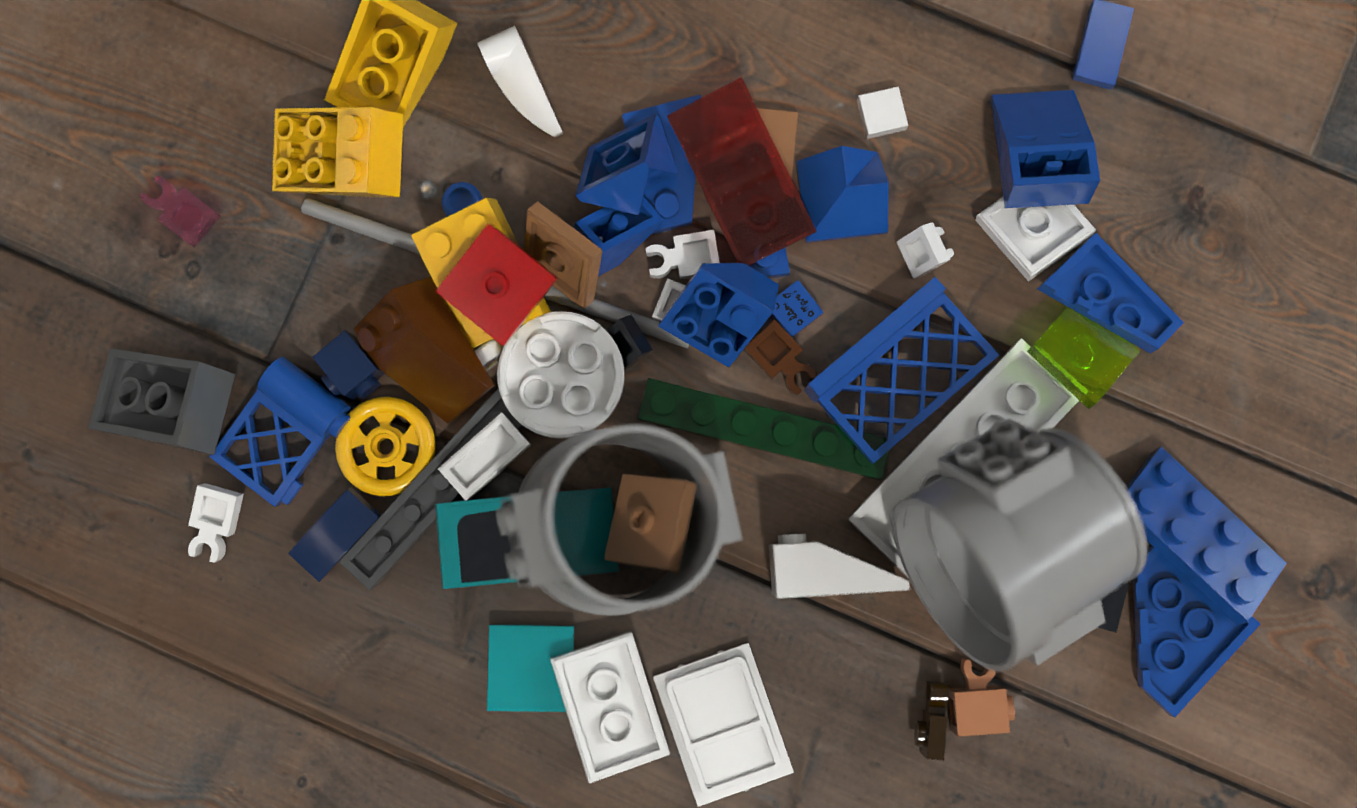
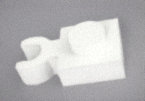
M714 230L673 236L675 247L673 249H667L659 244L646 248L647 256L659 255L664 259L661 267L649 269L651 278H662L671 269L678 268L680 280L693 277L702 263H720Z
M206 483L197 485L188 526L200 530L198 536L193 538L189 544V556L195 557L200 555L203 550V544L206 543L212 551L210 562L215 563L224 557L226 545L222 535L229 537L235 534L244 494Z

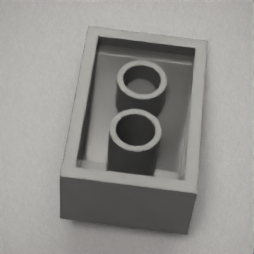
M110 348L88 428L214 455L235 374L198 361Z

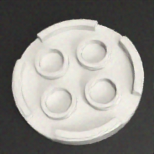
M564 311L546 313L519 328L504 346L497 370L499 392L512 416L532 432L558 439L570 438L577 434L594 430L604 423L620 401L625 380L621 353L609 333L600 324L586 316Z

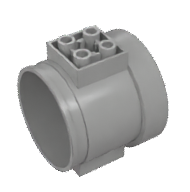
M1011 419L998 422L990 430L971 441L959 444L953 451L939 458L938 462L943 478L927 485L896 505L893 513L894 539L903 567L918 597L940 629L964 654L979 665L993 671H1006L1025 658L1038 666L1105 623L1101 599L1115 591L1121 584L1137 577L1142 572L1146 563L1147 542L1144 527L1137 508L1125 486L1108 463L1093 448L1073 434L1056 428H1046L1036 432Z
M626 425L590 430L566 439L542 455L527 473L518 494L501 499L502 507L496 509L501 536L508 534L511 552L505 553L506 568L510 580L516 579L518 587L538 586L545 594L560 604L590 614L622 615L668 604L688 593L706 576L718 556L721 545L742 540L724 451L702 456L692 445L677 435L663 429L644 425ZM616 444L634 448L657 461L672 479L686 480L697 484L679 572L668 571L652 587L637 595L623 599L606 597L585 585L567 566L559 551L554 535L553 504L560 480L572 461L587 447L594 445Z

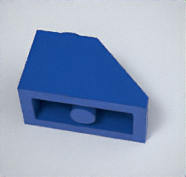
M643 197L639 215L603 207L576 221L573 228L603 250L599 277L619 266L662 224L664 219Z

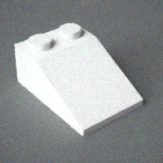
M806 534L779 535L778 544H768L772 595L776 598L910 590L908 580L821 543L807 542Z

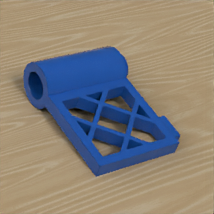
M284 356L279 357L263 373L258 382L257 391L219 442L215 454L210 455V458L274 507L279 506L282 502L289 505L304 485L298 479L325 441L332 435L337 438L351 418L347 415L351 407ZM261 404L273 412L275 430L256 433L253 415ZM283 420L292 427L284 428ZM246 427L247 434L240 435ZM298 431L309 439L311 443L301 456L289 458L285 433ZM276 434L280 459L260 462L257 437ZM248 439L251 463L239 465L229 458L226 453L236 440ZM297 461L290 471L289 462ZM281 464L283 482L276 492L263 483L261 466ZM252 468L253 475L245 469Z

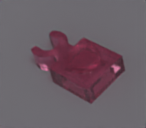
M156 176L153 180L162 187V195L157 199H153L142 193L140 195L141 200L155 210H165L157 220L189 245L196 247L221 215L184 187L176 196L174 186L164 178Z

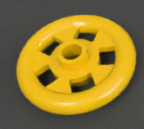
M396 397L372 398L352 409L347 414L351 418L337 436L335 443L337 462L347 480L359 490L375 496L401 494L434 459L435 436L427 417L412 403ZM396 415L403 417L411 424L405 434L390 425ZM374 416L380 426L374 428L366 436L359 426L366 419ZM390 439L393 442V450L389 454L384 455L380 451V444L383 440ZM408 443L419 446L414 464L402 460L406 454ZM364 445V451L369 462L358 466L352 449ZM378 466H395V478L389 480L378 479Z

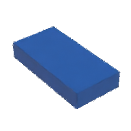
M1093 0L1091 2L1071 80L1110 90L1115 86L1134 8L1103 0Z

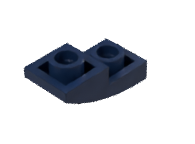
M350 487L318 519L288 554L320 582L378 520L381 514Z

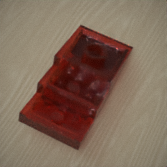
M742 77L667 115L685 152V156L704 192V196L738 263H744L749 266L817 232Z

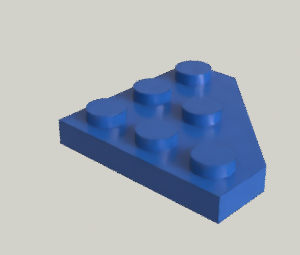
M1152 545L1147 549L1146 563L1142 572L1133 578L1138 686L1169 716L1176 717L1261 624L1253 616L1248 622L1240 625L1235 624Z

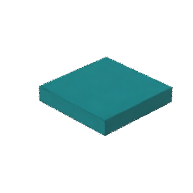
M490 624L487 711L566 712L549 658L574 650L575 625Z

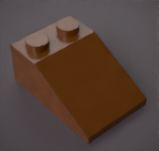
M430 276L391 289L355 326L354 331L358 336L361 347L368 353L376 367L446 423H449L459 417L495 385L445 300L435 292L438 288Z

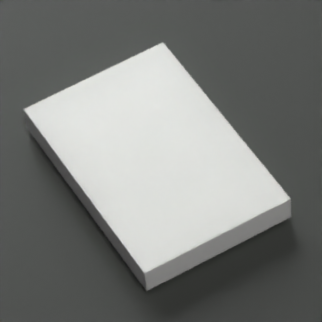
M631 631L549 658L589 784L670 755Z

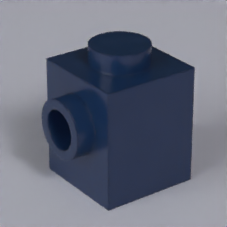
M346 330L312 357L325 372L321 380L337 397L342 393L343 396L355 399L357 396L360 399L365 398L379 387L380 382L378 379L385 374L373 364L356 336Z

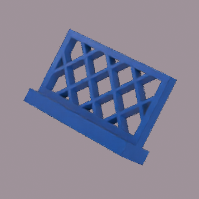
M936 277L930 280L820 373L804 390L814 403H819L871 464H874L999 356L995 349L945 295L944 291L946 288ZM939 307L952 319L951 334L929 333L930 315ZM923 322L922 332L912 331ZM959 328L965 335H958ZM903 338L922 339L921 360L897 359L898 342ZM928 339L951 341L950 363L927 362ZM958 342L973 343L985 357L976 365L957 364ZM892 348L891 359L881 358L886 352H888ZM872 364L891 365L889 388L866 386L867 369ZM897 366L920 368L919 390L896 389ZM927 368L949 370V388L944 392L925 391ZM956 371L966 372L956 381ZM860 375V385H849ZM841 391L859 392L858 415L841 414L830 400ZM865 393L889 394L888 417L864 416ZM895 395L918 397V412L913 419L894 418ZM925 398H936L924 408ZM848 421H857V431ZM864 422L887 424L886 442L875 451L863 439ZM893 424L905 425L893 435Z

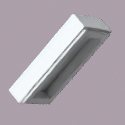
M501 412L440 466L438 470L464 500L468 501L531 444Z

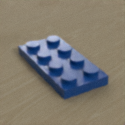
M1159 447L1149 455L1125 487L1141 518L1146 540L1235 624L1240 625L1248 622L1287 563L1164 448Z

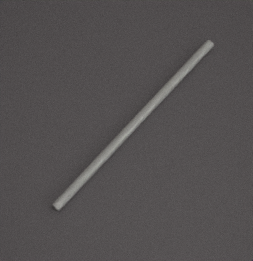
M305 198L301 207V213L420 254L411 237L412 234L310 198ZM553 286L544 296L547 300L613 323L632 314L642 333L686 349L689 348V344L658 327L659 321L597 299H594L589 306L583 309Z

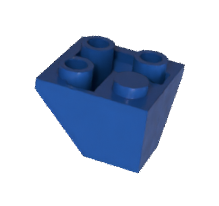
M702 263L661 319L658 327L723 365L730 367L774 312L779 284L744 263Z

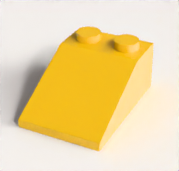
M361 0L324 100L336 107H374L403 114L404 127L440 66L458 23L417 0Z

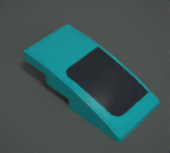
M611 487L556 492L553 504L555 539L563 559L576 576L619 571L618 563L604 560L614 516ZM506 497L435 504L442 589L517 582L516 579L510 580L506 568L505 553L511 552L508 534L501 536L496 518V509L502 507L501 499Z

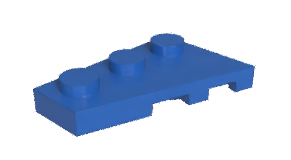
M701 94L622 114L625 129L655 113L658 115L678 171V175L644 190L643 197L664 219L662 224L652 233L653 235L692 225Z
M1097 233L1091 236L1037 288V290L1150 354L1158 350L1184 324Z

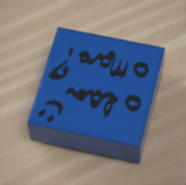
M797 280L776 297L774 312L771 316L791 337H794L824 312L800 281Z

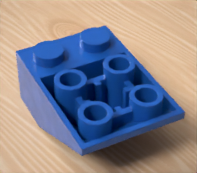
M1062 90L992 95L991 104L1005 209L1089 204L1100 183L1095 142L1075 91Z

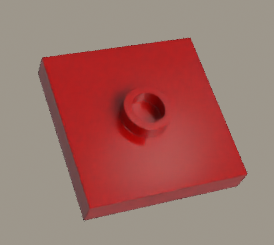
M488 223L435 292L499 344L505 346L558 280V277L494 225Z

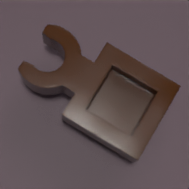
M775 319L744 348V351L771 380L781 372L785 376L786 388L796 396L802 392L794 382V377L797 373H805L810 380L818 376L812 366L806 363H799L795 359L803 349Z

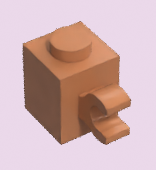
M962 658L961 672L965 678L966 687L949 688L948 710L950 731L958 737L1010 733L1009 721H1014L1015 706L1012 695H1007L1006 689L999 685H987L994 678L996 671L985 668L981 674L976 675L971 669V659Z

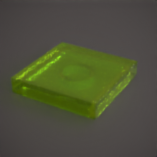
M1066 306L1027 352L1083 405L1090 409L1099 402L1139 354L1140 350L1131 342Z

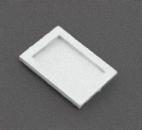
M749 643L725 651L720 650L717 654L686 665L680 664L677 668L653 676L698 807L741 791H748L752 787L794 773Z

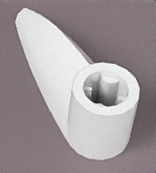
M510 27L477 42L493 78L513 106L525 118L553 137L562 135L561 127L516 27Z

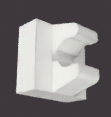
M933 222L920 226L897 241L913 279L926 275L948 262L954 255L952 248L946 250L940 236L944 234V230L941 227H935Z

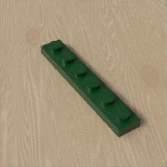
M650 378L647 380L638 415V420L876 480H882L888 452H886L874 464H871L837 425ZM863 432V439L874 451L886 442L885 437Z

